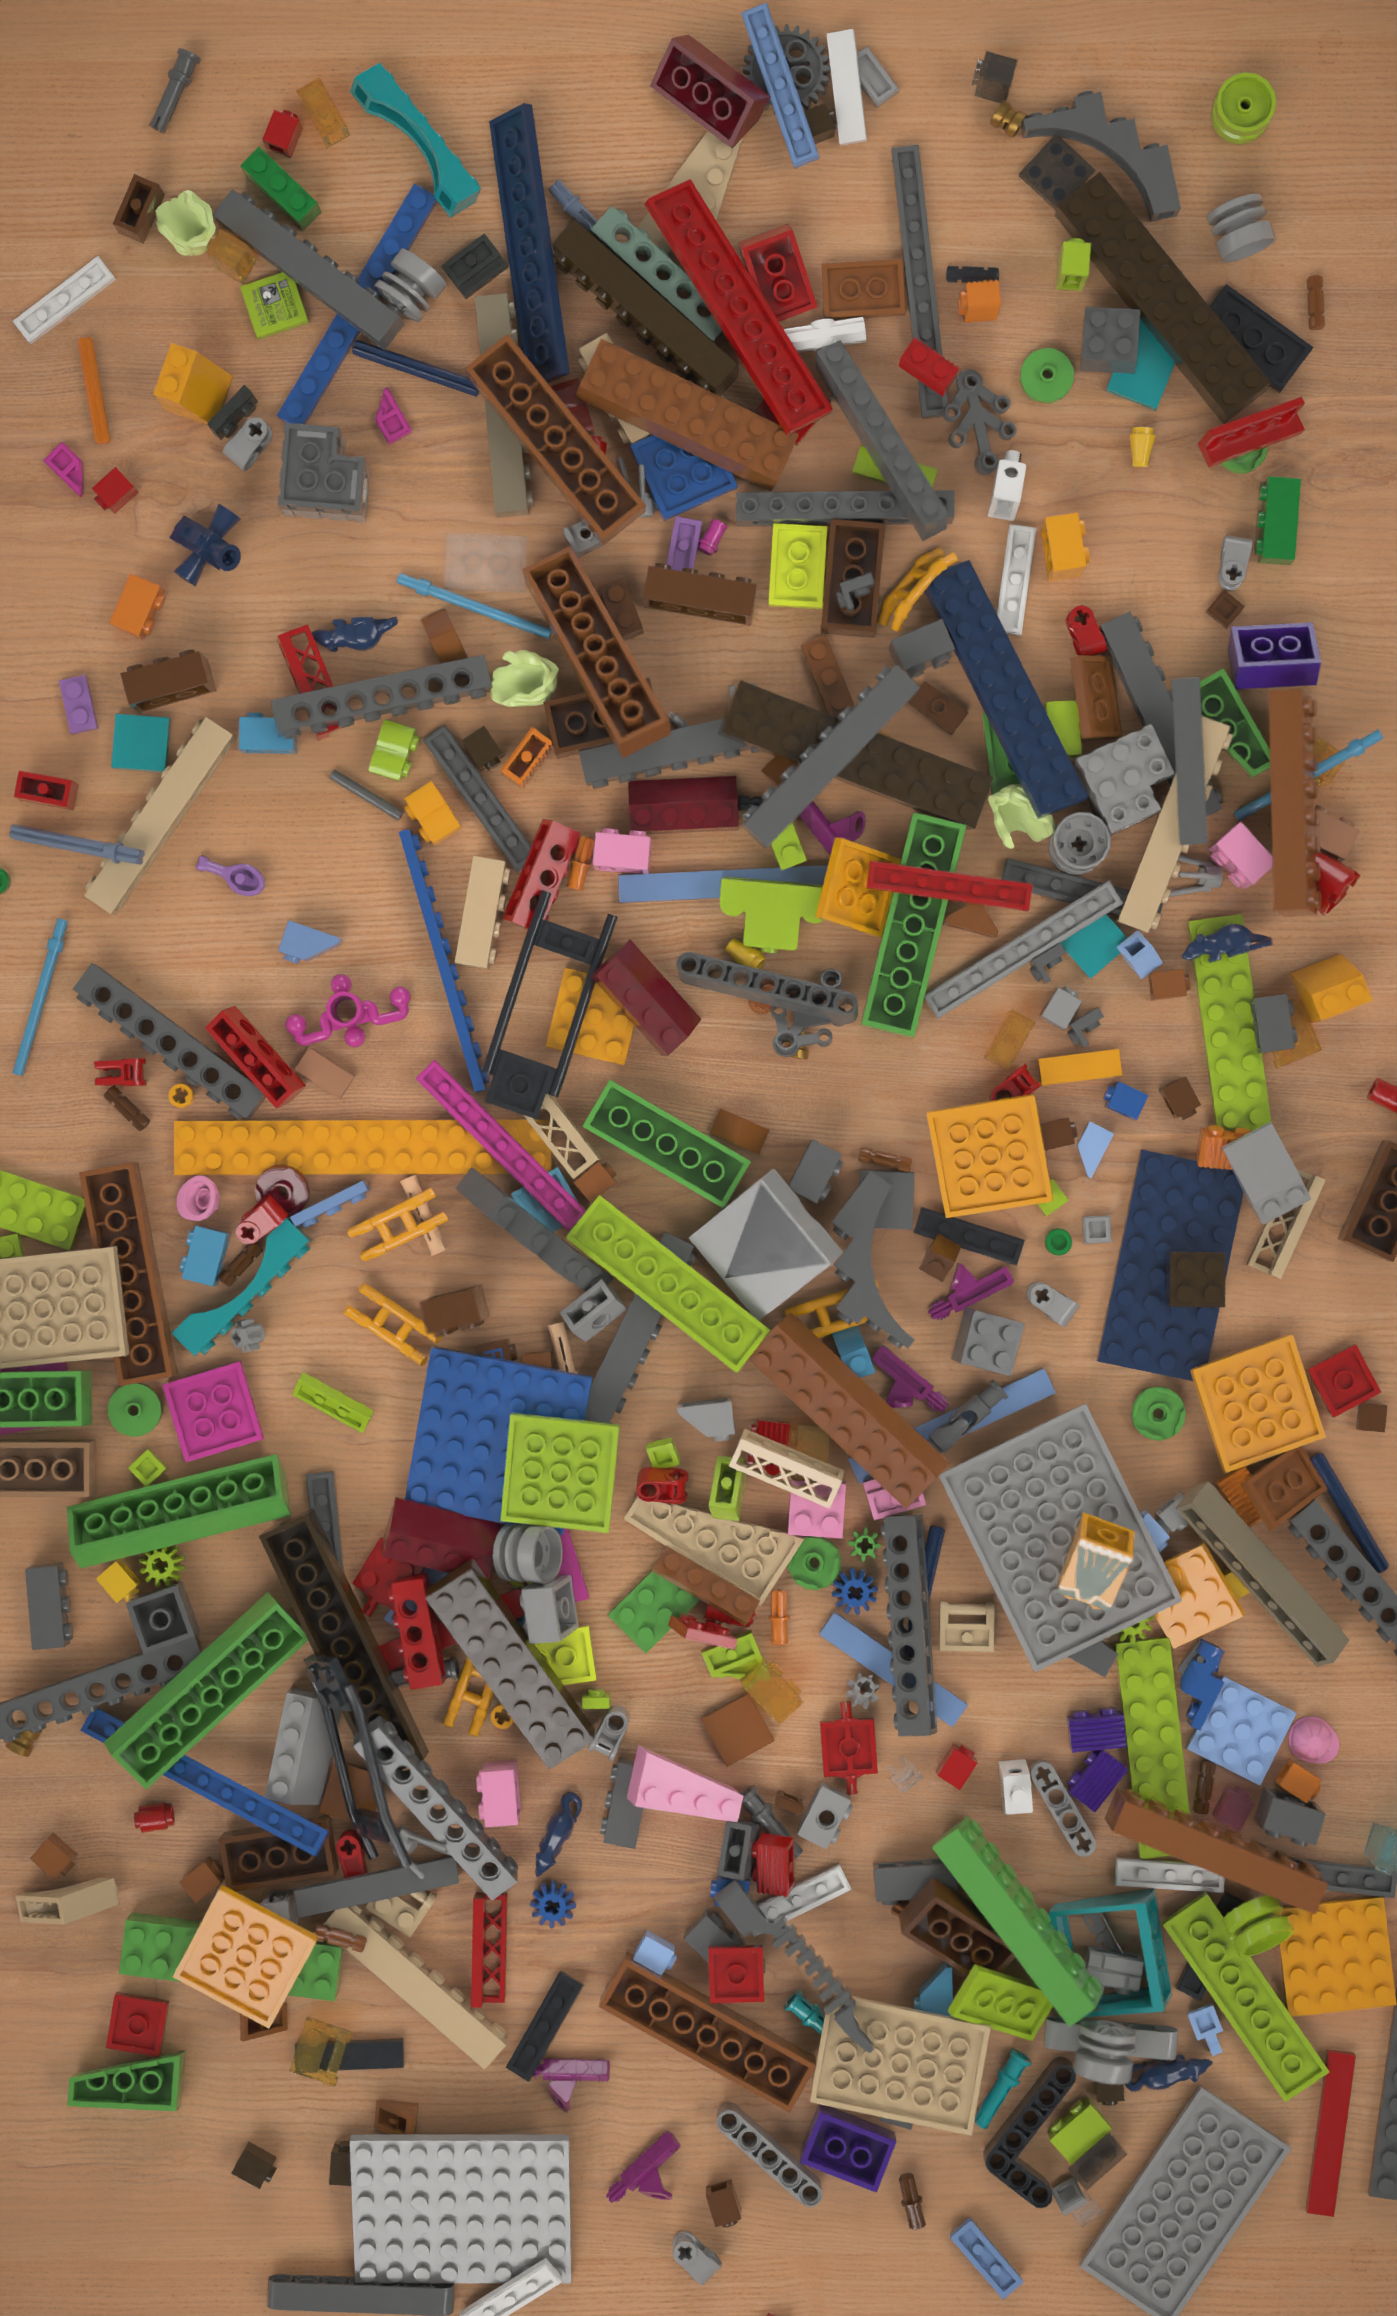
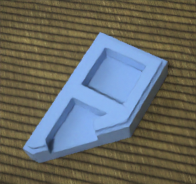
M1090 1121L1077 1144V1148L1086 1175L1092 1178L1114 1133Z

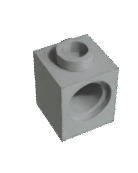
M1064 986L1063 990L1059 987L1056 988L1042 1011L1040 1018L1061 1030H1065L1082 1002L1077 999L1078 993Z

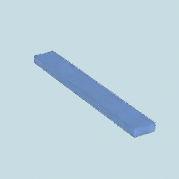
M828 865L789 867L784 870L780 868L618 875L619 902L633 903L719 898L721 876L823 885Z
M1045 1369L1038 1370L1002 1387L1008 1398L999 1401L991 1409V1413L968 1433L1055 1394L1056 1392ZM960 1407L914 1429L927 1441L929 1434L937 1427L948 1423L951 1415ZM968 1410L961 1413L960 1416L969 1425L973 1421L974 1412ZM852 1457L848 1458L859 1484L873 1478Z

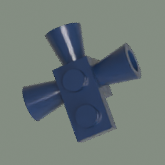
M221 504L217 505L208 528L184 515L176 524L169 538L192 553L173 572L196 587L206 563L218 570L220 568L224 571L235 569L240 562L241 552L237 546L227 543L222 538L241 519Z

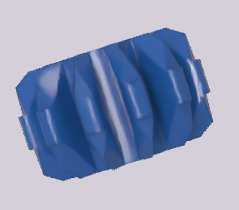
M850 1568L851 1577L847 1578L846 1574L841 1572L840 1577L843 1583L838 1580L833 1582V1585L840 1588V1590L832 1591V1596L841 1597L836 1601L837 1607L846 1603L844 1607L845 1613L848 1614L853 1606L855 1614L859 1615V1606L862 1605L866 1611H869L870 1607L866 1601L876 1602V1597L869 1593L877 1592L878 1587L874 1585L868 1586L874 1581L873 1576L863 1580L866 1573L865 1570L861 1569L859 1575L855 1576L854 1568ZM851 1586L855 1588L861 1587L862 1589L859 1590L860 1596L856 1597L854 1594L849 1596L847 1594L851 1593L849 1588Z
M555 1880L552 1881L551 1888L543 1882L540 1886L541 1891H533V1896L536 1899L530 1901V1907L536 1908L532 1912V1916H542L539 1921L540 1925H544L546 1920L550 1921L549 1927L551 1929L554 1928L556 1920L559 1925L564 1926L565 1918L572 1919L573 1917L570 1909L576 1908V1902L570 1901L574 1897L573 1891L564 1893L567 1885L563 1883L560 1889L556 1888L557 1882ZM549 1900H552L553 1903L558 1902L557 1909L553 1906L548 1907Z

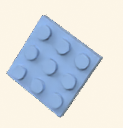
M1222 1675L1221 1679L1225 1683L1201 1731L1194 1730L1186 1748L1261 1785L1297 1713Z

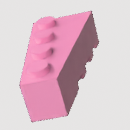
M638 1745L627 1799L634 1806L738 1823L743 1795L736 1789Z

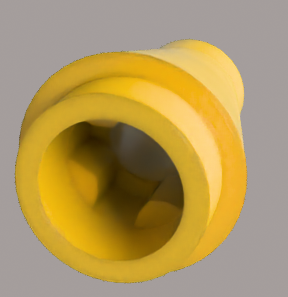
M1132 427V434H1129L1132 467H1148L1156 438L1154 428Z
M733 938L725 949L737 964L761 969L766 961V958L762 955L763 952L753 947L745 946L736 938Z

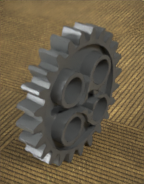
M786 24L784 32H780L776 25L775 28L801 104L805 110H808L809 100L817 104L818 97L816 93L824 95L825 88L822 85L829 84V78L825 76L830 74V67L826 66L829 63V56H821L825 52V46L816 47L818 37L816 36L810 40V30L805 31L801 35L799 34L800 29L798 25L793 32H790L789 26ZM749 45L748 52L751 55L744 56V63L747 65L743 67V74L748 75L746 76L748 80L769 95L753 47ZM797 49L803 55L799 58H794L789 53ZM804 75L810 81L806 84H800L796 81L797 77ZM769 98L768 103H767V105H766V107H765V109H764L765 111H766L770 106H773L770 98Z

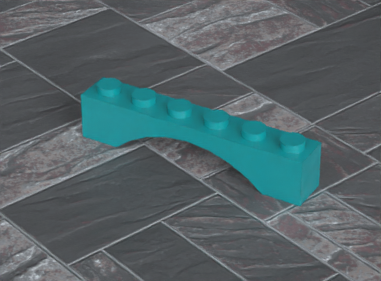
M378 63L355 76L350 93L366 113L380 117L395 125L417 145L431 171L434 184V198L449 217L452 218L475 204L481 191L477 180L470 176L462 166L459 157L450 151L442 136L434 131L428 123L426 116L418 111L412 103L410 96L402 91L395 82L393 75L381 63Z
M290 1217L286 1218L267 1236L266 1249L261 1266L248 1287L234 1300L217 1309L190 1314L171 1334L194 1356L200 1353L206 1355L216 1345L213 1340L219 1334L222 1336L226 1335L235 1325L232 1321L239 1314L243 1317L253 1308L254 1305L251 1302L258 1295L262 1298L273 1287L270 1283L275 1277L278 1276L281 1279L292 1268L289 1263L295 1257L300 1260L311 1249L308 1244L312 1239L299 1226L295 1227Z

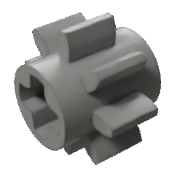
M253 1318L236 1322L237 1328L231 1331L233 1345L236 1348L242 1347L243 1353L260 1349L259 1343H262L265 1339L262 1325L254 1323Z
M858 1673L856 1682L853 1680L848 1681L847 1686L851 1690L846 1693L845 1697H851L853 1707L859 1704L863 1705L864 1709H867L869 1700L876 1702L879 1698L874 1692L879 1689L880 1685H874L872 1675L866 1678ZM861 1687L866 1689L864 1695L859 1693Z

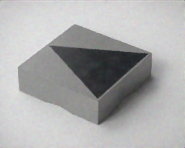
M774 1168L689 1237L691 1242L757 1320H761L844 1253L820 1223L808 1214L797 1195Z

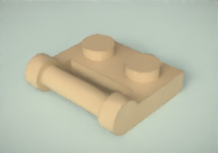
M940 1601L939 1650L994 1652V1602H986L985 1604H948V1601ZM948 1615H985V1623L948 1622Z
M425 1891L409 1894L423 1903L420 1908L402 1896L370 1902L365 1908L408 1937H411L437 1896L431 1892L428 1894Z

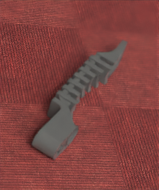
M736 1879L714 1895L719 1906L745 1938L752 1932L773 1934V1945L776 1949L786 1941L789 1942L785 1946V1953L788 1957L799 1950L800 1953L796 1955V1963L801 1966L807 1960L809 1961L804 1971L809 1977L814 1972H818L813 1977L814 1981L812 1984L818 1988L825 1981L827 1982L819 1990L821 2000L824 2001L831 1994L836 1993L834 1997L823 2004L825 2006L823 2009L828 2015L845 2003V2006L834 2013V2020L862 2049L868 2053L874 2050V2043L856 2023L854 2017L856 2005L854 1998L851 1996L850 1989L847 1986L845 1988L842 1986V1980L839 1976H833L832 1968L829 1965L827 1967L824 1965V1959L821 1955H815L814 1947L811 1944L809 1946L806 1944V1938L803 1934H797V1928L793 1923L785 1925L787 1924V1918L784 1914H781L775 1920H769L742 1884Z

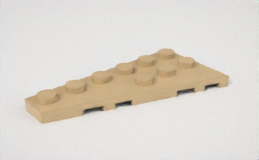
M707 131L665 190L691 179L717 221L743 138L734 148H730L711 132ZM648 212L637 229H643L650 236V241L655 246L664 248L671 256L670 259L677 266L681 265ZM636 253L637 256L648 259L645 253Z
M638 1496L624 1517V1520L665 1546L760 1600L759 1606L762 1605L804 1540L803 1536L788 1535L787 1532L740 1520L713 1519L709 1512L678 1504L644 1502Z

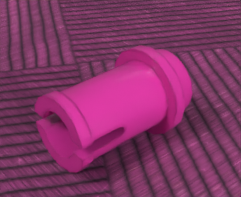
M712 519L703 539H699L698 549L709 556H712L714 552L716 553L718 551L717 545L727 526L719 520Z

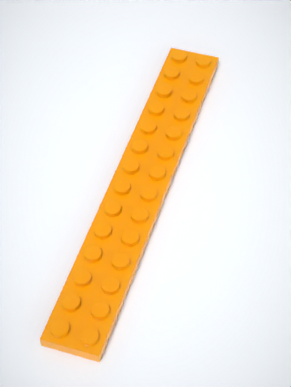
M457 1120L174 1121V1175H261L263 1171L271 1166L282 1164L294 1167L303 1175L467 1174L472 1167L481 1174H510ZM496 1120L547 1172L552 1170V1151L528 1120ZM535 1120L539 1125L549 1126L550 1120ZM542 1128V1130H543V1131L546 1133V1135L548 1136L549 1129H543V1128Z

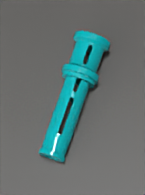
M796 1990L785 2003L784 2009L786 2011L791 2010L802 2020L801 2023L804 2026H811L822 2036L825 2016L821 2013L820 2007L817 2004H811L802 1996V1991Z
M1012 2048L1010 2050L1011 2056L1004 2067L999 2068L997 2071L998 2079L975 2114L974 2122L983 2129L988 2128L992 2118L1011 2088L1018 2086L1020 2083L1019 2078L1026 2066L1030 2067L1032 2064L1031 2059L1017 2049Z

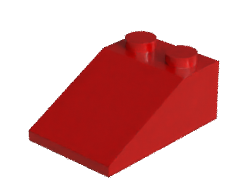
M789 223L738 242L748 273L779 322L818 307L793 229Z

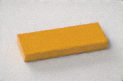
M1119 1049L1038 1059L1041 1086L1122 1076Z

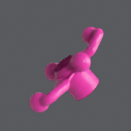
M338 974L332 978L330 983L331 989L335 994L328 1000L326 1011L320 1017L322 1030L304 1035L307 1026L306 1020L299 1014L289 1016L286 1019L285 1027L293 1035L295 1041L302 1046L327 1040L331 1036L332 1031L347 1028L344 1035L346 1044L353 1048L359 1047L365 1042L366 1036L364 1030L357 1025L370 1021L375 1025H384L405 1019L409 1012L408 1003L410 1002L411 994L405 987L397 986L393 988L389 995L390 1001L398 1010L379 1015L376 1004L369 1000L362 1001L357 995L349 993L352 987L350 978L347 975ZM344 1000H353L357 1005L356 1016L349 1022L342 1021L337 1015V1007Z

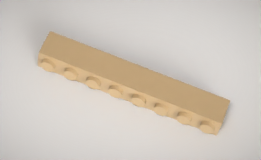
M1202 716L1205 799L1207 802L1213 787L1208 785L1212 774L1217 776L1223 762L1218 757L1222 748L1228 749L1233 734L1228 733L1230 726ZM1176 775L1118 919V922L1149 933L1151 928L1156 930L1162 914L1157 913L1161 903H1167L1172 891L1171 888L1167 887L1171 877L1177 878L1182 863L1177 862L1181 851L1187 853L1189 845H1180Z
M207 717L195 724L191 732L193 736L188 744L184 742L178 749L176 754L178 758L173 766L168 765L161 775L163 780L158 788L154 787L151 789L146 797L148 802L143 810L139 809L131 819L132 826L127 833L124 831L116 841L122 842L126 847L143 850L145 852L143 863L138 865L121 861L116 864L112 860L104 858L100 865L102 870L97 877L93 876L85 887L87 892L84 896L114 916H117L237 739Z
M362 1905L333 1910L322 1925L328 1926L327 1929L333 1927L353 1933L352 1936L357 1934L365 1936L367 1942L363 1952L354 1951L352 1947H348L346 1950L485 2070L506 2046L508 2037L505 2036L507 2034L506 2031L499 2024L490 2023L485 2018L486 2014L482 2009L472 2008L465 2001L466 1997L459 1989L455 1987L451 1989L444 1983L445 1978L438 1971L428 1969L420 1955L415 1952L410 1953L405 1949L403 1941L394 1934L390 1936L383 1929L384 1925L373 1916L370 1918L363 1912Z

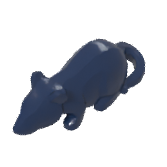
M397 616L388 619L357 617L351 618V624H347L343 619H334L332 624L336 628L330 631L316 630L312 632V635L319 645L328 648L332 652H337L338 647L367 651L379 643L386 631L398 624Z
M1229 924L1206 937L1198 934L1196 939L1187 946L1182 958L1193 960L1201 955H1210L1208 960L1209 963L1221 960L1222 954H1227L1228 958L1238 956L1252 950L1272 946L1273 941L1271 937L1252 933L1243 925Z
M573 1792L563 1794L560 1801L561 1810H557L547 1822L545 1837L539 1843L540 1852L536 1853V1877L542 1875L556 1863L555 1858L560 1854L564 1842L572 1834L574 1823L577 1822L576 1818L582 1810L581 1798ZM570 1801H574L577 1805L575 1816L572 1815L569 1806Z
M1182 2054L1177 2055L1173 2061H1165L1164 2059H1155L1149 2063L1144 2061L1143 2064L1133 2065L1132 2073L1143 2068L1137 2081L1125 2083V2086L1131 2092H1136L1142 2089L1143 2086L1152 2090H1164L1179 2081H1186L1188 2079L1195 2083L1198 2081L1199 2076L1213 2062L1209 2059L1198 2058L1185 2060Z

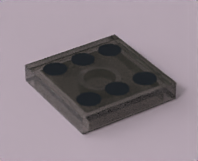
M1055 134L1019 173V177L1056 210L1057 206L1084 185L1094 175L1096 170L1058 134Z

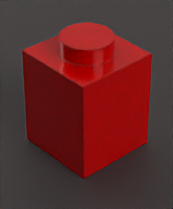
M283 110V112L273 111L262 138L266 149L289 158L292 157L303 129L298 116L288 110Z
M117 467L113 468L92 487L93 491L97 494L94 500L104 511L110 508L114 514L139 493Z
M952 1744L936 1769L937 1776L958 1790H961L978 1764L976 1758L973 1757L975 1752L963 1744L960 1747Z

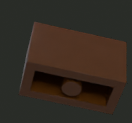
M136 174L133 175L113 222L119 234L144 244L156 217L155 210L161 205L165 196L159 184Z
M625 578L600 586L599 590L606 610L623 640L626 641L644 634L642 623Z

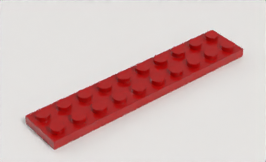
M689 179L648 198L644 203L645 207L786 435L829 415L833 408L692 180Z

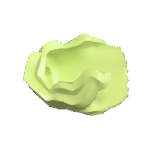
M183 191L177 198L162 203L155 210L157 216L156 224L159 232L171 242L176 251L181 255L198 256L204 254L210 248L216 229L213 222L212 209L209 204L198 197L193 191Z
M519 650L504 653L502 659L511 664L499 667L493 671L491 699L503 706L520 707L544 704L543 701H548L556 690L559 668L547 658L540 657L536 653Z
M1021 784L1008 785L999 792L989 796L988 801L994 813V824L1005 847L1009 849L1014 848L1010 834L1016 830L1027 833L1035 842L1042 841L1055 832V822L1052 815L1050 814L1038 819Z

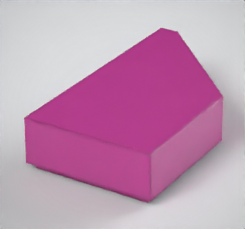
M386 387L382 393L383 396L375 421L387 443L391 445L411 434L412 430L388 387Z
M61 442L43 461L71 489L82 497L84 495L83 462Z

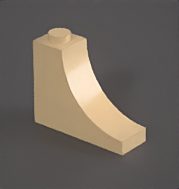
M98 1877L63 1888L40 1892H24L16 1895L20 1921L28 1923L65 1925L119 1905L118 1887L115 1884L114 1878Z

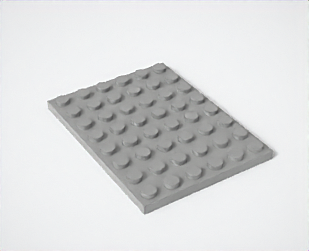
M1086 1403L972 1457L939 1475L1034 1672L1182 1601ZM1083 1512L1135 1531L1133 1559L1110 1611L1095 1609L1088 1605V1603L1077 1599H1068L1057 1592L1059 1577Z
M569 2135L350 2136L355 2283H371L372 2281L373 2283H506L546 2258L561 2274L562 2283L560 2284H571Z

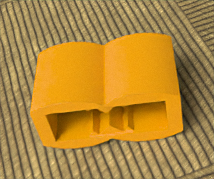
M432 781L404 798L407 802L404 808L412 820L417 818L422 827L418 830L426 843L432 841L436 846L462 829L459 821Z

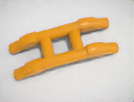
M937 547L919 556L914 562V566L893 592L884 599L877 623L887 626L891 614L894 612V619L890 629L900 632L912 606L935 577L958 561L956 554L951 552L944 556L941 547ZM916 579H918V583L913 587V589L910 592H908L907 590L910 588V586L914 583Z
M428 1188L406 1201L348 1228L347 1233L351 1238L377 1228L383 1239V1242L360 1253L361 1259L368 1261L379 1257L447 1222L446 1214L441 1212L417 1225L410 1213L411 1210L436 1197L433 1190ZM400 1216L407 1230L393 1237L386 1222Z
M875 1280L876 1286L879 1289V1284L877 1280ZM849 1288L785 1309V1316L791 1312L795 1317L816 1311L821 1326L810 1329V1331L818 1338L863 1324L868 1320L864 1316L859 1324L853 1321L850 1325L842 1319L834 1322L830 1321L826 1307L839 1303Z
M363 1282L359 1286L358 1292L382 1306L374 1320L350 1305L344 1308L343 1314L398 1349L418 1365H425L428 1358L412 1345L405 1342L406 1338L413 1328L435 1344H438L443 1336L435 1338L434 1333L427 1334L423 1320ZM391 1313L404 1321L396 1335L383 1327Z
M466 1657L442 1725L453 1728L462 1700L478 1705L468 1731L470 1736L478 1737L494 1693L487 1683L482 1695L466 1690L471 1675L483 1679L470 1659Z

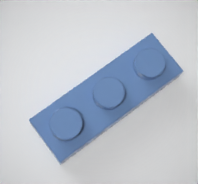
M366 1180L361 1181L290 1218L295 1227L302 1225L305 1229L319 1222L318 1216L326 1213L329 1217L343 1210L342 1204L351 1201L353 1205L367 1198L365 1193L370 1191Z
M971 2217L949 2234L951 2240L1003 2300L1024 2282L1019 2273Z

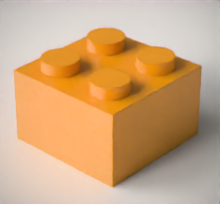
M1078 512L1045 517L1040 527L1048 582L1081 577L1083 571L1087 568V563H1090L1089 549L1087 546L1083 547L1082 536L1086 535L1084 520H1079Z

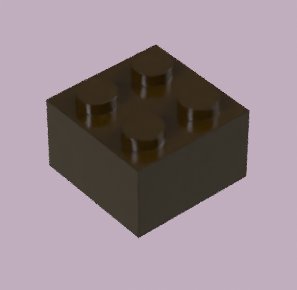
M1166 1251V1306L1225 1307L1226 1253Z

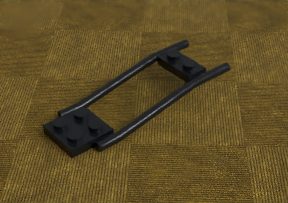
M541 890L481 1070V1072L493 1075L485 1102L534 1119L538 1118L546 1094L559 1097L596 983L590 975L602 964L618 918L617 916L607 914L599 939L544 920L543 917L552 893ZM534 945L590 965L557 1068L501 1049Z
M311 1654L303 1659L307 1666L306 1674L311 1680L310 1683L322 1708L347 1813L369 1860L379 1856L372 1840L384 1843L391 1842L402 1868H407L412 1865V1861L389 1812L362 1702L353 1683H348L337 1657ZM333 1709L350 1712L353 1710L378 1812L357 1808Z

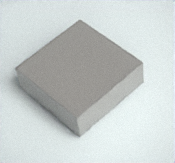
M1110 1215L1082 1217L1083 1244L1112 1242Z
M1075 2177L1051 2189L1064 2216L1088 2203Z

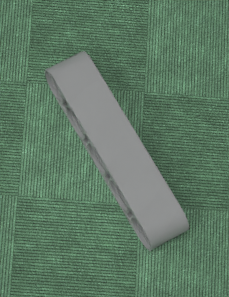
M1061 2016L1046 2017L1044 2046L1049 2049L1074 2052L1078 2049L1086 2048L1078 2042V2036L1082 2034L1079 2030L1080 2023L1083 2020L1094 2019L1082 2018L1069 2027ZM1112 2021L1130 2027L1138 2034L1137 2041L1134 2043L1135 2053L1125 2056L1164 2060L1176 2059L1178 2029L1170 2026Z
M726 2102L718 2108L717 2126L726 2137L806 2207H814L822 2200V2185L819 2178L804 2164H801L795 2156L738 2105ZM729 2113L733 2114L736 2119L731 2123H726L722 2120V2117ZM745 2132H753L756 2138L752 2141H746L742 2135ZM766 2150L776 2152V2156L772 2159H766L762 2154ZM787 2168H793L797 2173L792 2177H787L783 2174V2171ZM808 2186H813L817 2189L816 2193L812 2195L805 2194L803 2190Z

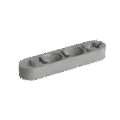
M1046 1760L1035 1761L1030 1768V1775L1073 1851L1081 1857L1090 1856L1096 1849V1841L1051 1763ZM1041 1766L1044 1770L1050 1769L1047 1772V1776L1052 1784L1048 1786L1041 1776L1036 1778L1038 1774L1037 1769ZM1054 1789H1059L1064 1794L1063 1800L1057 1804L1049 1801V1793ZM1066 1813H1074L1077 1816V1822L1074 1826L1067 1827L1062 1823V1818ZM1078 1830L1085 1840L1090 1839L1087 1843L1088 1848L1085 1850L1083 1847H1076L1079 1845V1840L1075 1835V1832Z

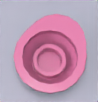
M194 1176L178 1192L176 1200L178 1212L185 1219L202 1221L219 1209L221 1195L215 1182L211 1181V1179L206 1176Z
M1315 1716L1303 1717L1297 1720L1289 1731V1747L1292 1753L1301 1760L1317 1764L1327 1763L1338 1753L1339 1739L1330 1725L1321 1718Z

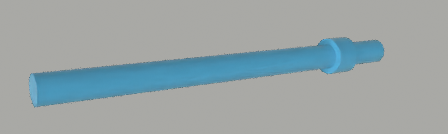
M402 573L397 578L398 584L414 589L417 594L427 597V595L548 640L552 632L550 628L434 586L432 581L424 578L418 580Z
M1377 729L1360 740L1358 738L1348 743V747L1318 763V771H1314V778L1352 756L1358 757L1365 753L1366 748L1384 739L1380 730ZM1271 791L1236 810L1234 815L1237 820L1241 821L1271 803Z
M57 919L52 939L49 938L46 946L48 953L12 1072L13 1074L20 1076L24 1074L59 952L62 953L65 944L62 941L68 924L66 920Z

